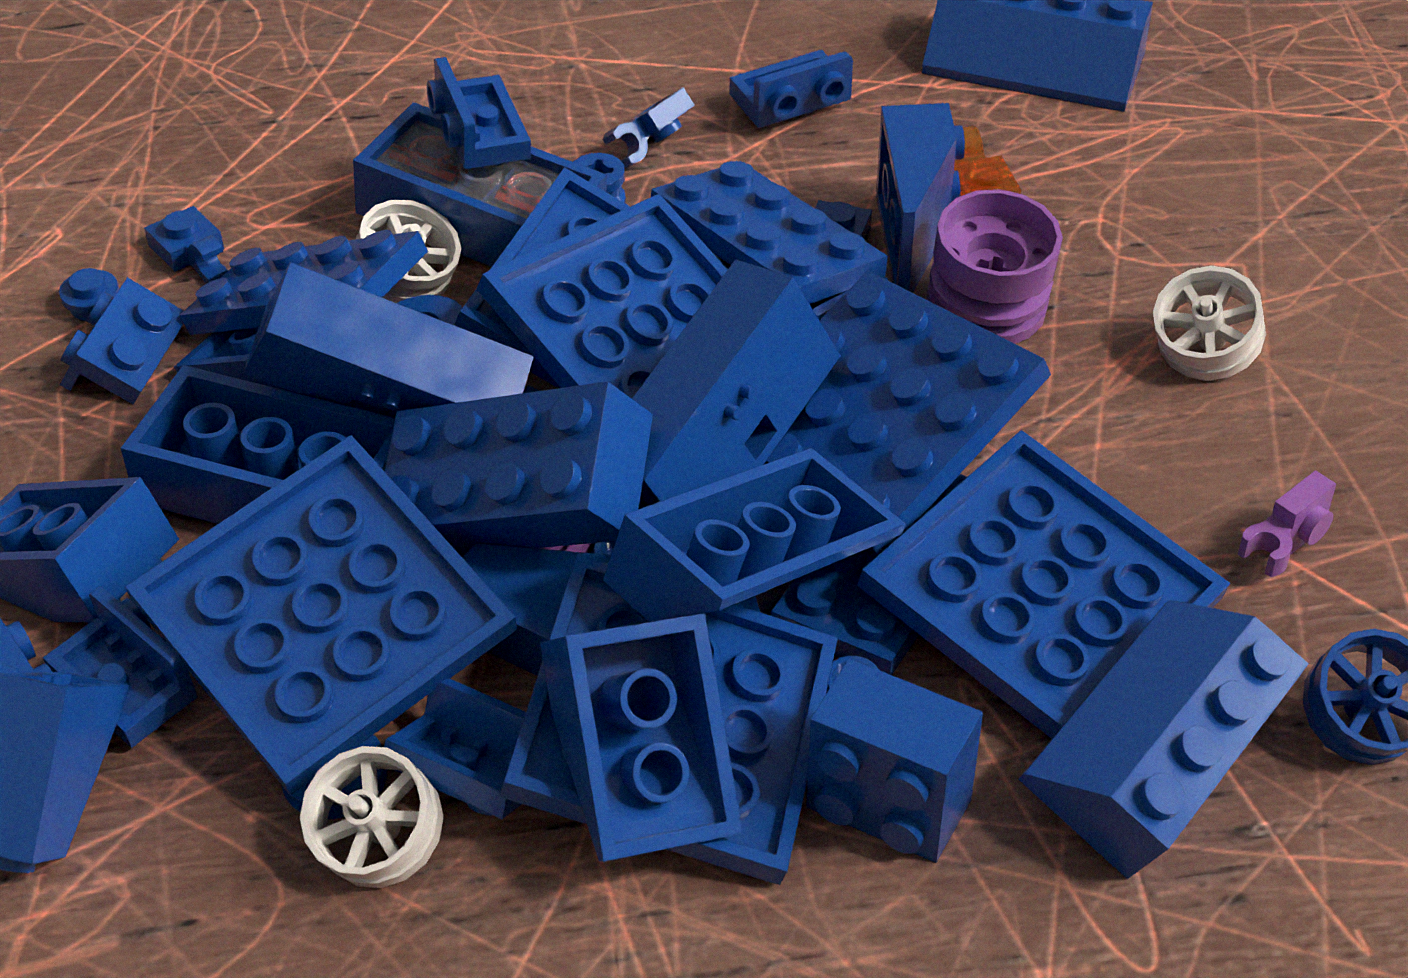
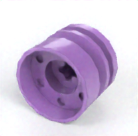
M1001 189L977 190L957 197L943 209L937 226L933 250L934 261L930 270V282L926 299L1014 344L1029 339L1043 325L1049 304L1053 277L1063 239L1058 220L1044 205L1026 195Z

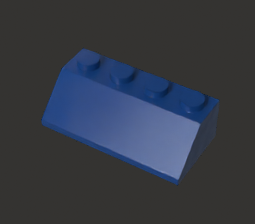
M937 0L923 60L922 73L1125 112L1145 55L1153 2L1144 0Z
M809 448L625 514L603 581L649 622L715 612L897 537L903 533L906 523L814 449Z
M1168 600L1018 780L1124 877L1129 879L1171 847L1309 663L1256 616Z

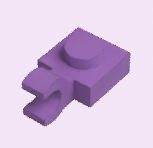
M1316 470L1275 501L1270 517L1261 523L1249 526L1243 532L1238 555L1244 559L1255 550L1268 551L1271 554L1268 558L1265 574L1269 577H1275L1283 573L1288 566L1292 553L1305 543L1314 545L1329 529L1333 520V513L1329 509L1336 483Z

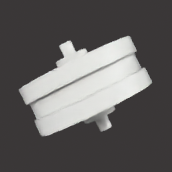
M389 200L375 205L363 216L356 239L366 238L381 230H391L392 234L419 231L424 244L427 243L431 246L426 247L428 252L383 298L397 303L401 300L420 295L441 296L450 284L461 253L457 231L447 218L436 210L412 200ZM428 263L443 264L444 270L437 273Z
M1217 266L1190 269L1171 279L1158 294L1153 309L1154 325L1160 353L1171 368L1188 378L1205 381L1229 378L1248 368L1261 353L1266 337L1261 296L1249 278L1233 269ZM1230 297H1234L1246 304L1223 311ZM1187 302L1192 307V314L1175 312L1181 305ZM1254 318L1252 328L1246 335L1229 326ZM1166 327L1189 329L1174 342H1171L1165 334ZM1226 341L1233 344L1232 346L1224 350L1216 351L1222 348L1225 345ZM1198 342L1199 346L1206 350V353L1188 351V349Z
M361 746L338 754L318 770L304 793L300 822L304 842L320 863L356 886L384 888L407 880L427 863L439 843L444 816L438 792L427 777L408 758L386 747ZM390 769L403 772L379 797L377 770ZM361 775L362 789L356 790L349 795L341 792L344 787ZM416 785L420 798L419 811L392 810ZM335 802L343 807V814L346 819L326 827L329 809ZM401 826L415 827L405 845L399 849L394 839L399 834ZM357 833L344 865L334 858L328 844ZM372 841L381 844L389 858L385 861L363 867Z

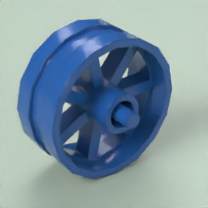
M1379 629L1352 632L1334 644L1315 661L1304 680L1302 704L1310 728L1325 747L1346 760L1369 765L1394 761L1408 751V738L1400 741L1389 714L1390 712L1408 720V702L1399 699L1402 695V687L1408 684V639L1399 633ZM1356 651L1366 653L1365 677L1342 654ZM1382 659L1397 667L1401 674L1397 676L1389 670H1382ZM1329 667L1353 690L1327 691ZM1333 706H1344L1347 716L1351 719L1347 726L1334 711ZM1373 720L1382 742L1367 740L1359 735L1363 725Z

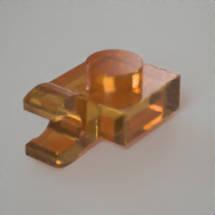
M975 125L963 127L965 138L964 158L955 160L954 170H958L960 177V196L977 190L998 189L1021 194V188L1002 155L986 158L982 138Z

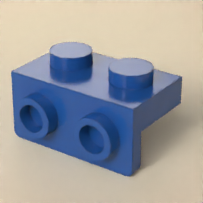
M821 49L729 77V95L758 128L851 100L853 58L846 51L827 56Z
M435 58V80H428L426 85L429 107L433 115H441V128L446 147H455L464 169L489 165L500 166L508 162L531 159V140L500 75L457 81L447 58Z
M128 277L114 297L104 291L86 320L94 328L89 335L78 330L60 361L69 365L60 386L71 391L79 377L83 375L134 405L184 325L179 316L184 310Z
M100 586L89 594L98 617L45 655L43 660L52 672H70L128 684L127 699L114 733L133 748L198 696L188 669L185 667L180 656L169 643L151 629L149 621L132 600L125 598L119 602Z
M447 679L439 682L435 690L428 694L423 716L385 740L384 747L408 758L427 777L435 789L467 803L469 808L477 813L503 819L522 805L521 803L499 797L526 714L523 710L452 679Z

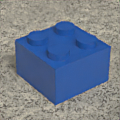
M849 658L810 719L806 807L818 812L831 823L842 826L848 825L879 838L896 851L906 854L914 853L937 863L972 799L983 712Z

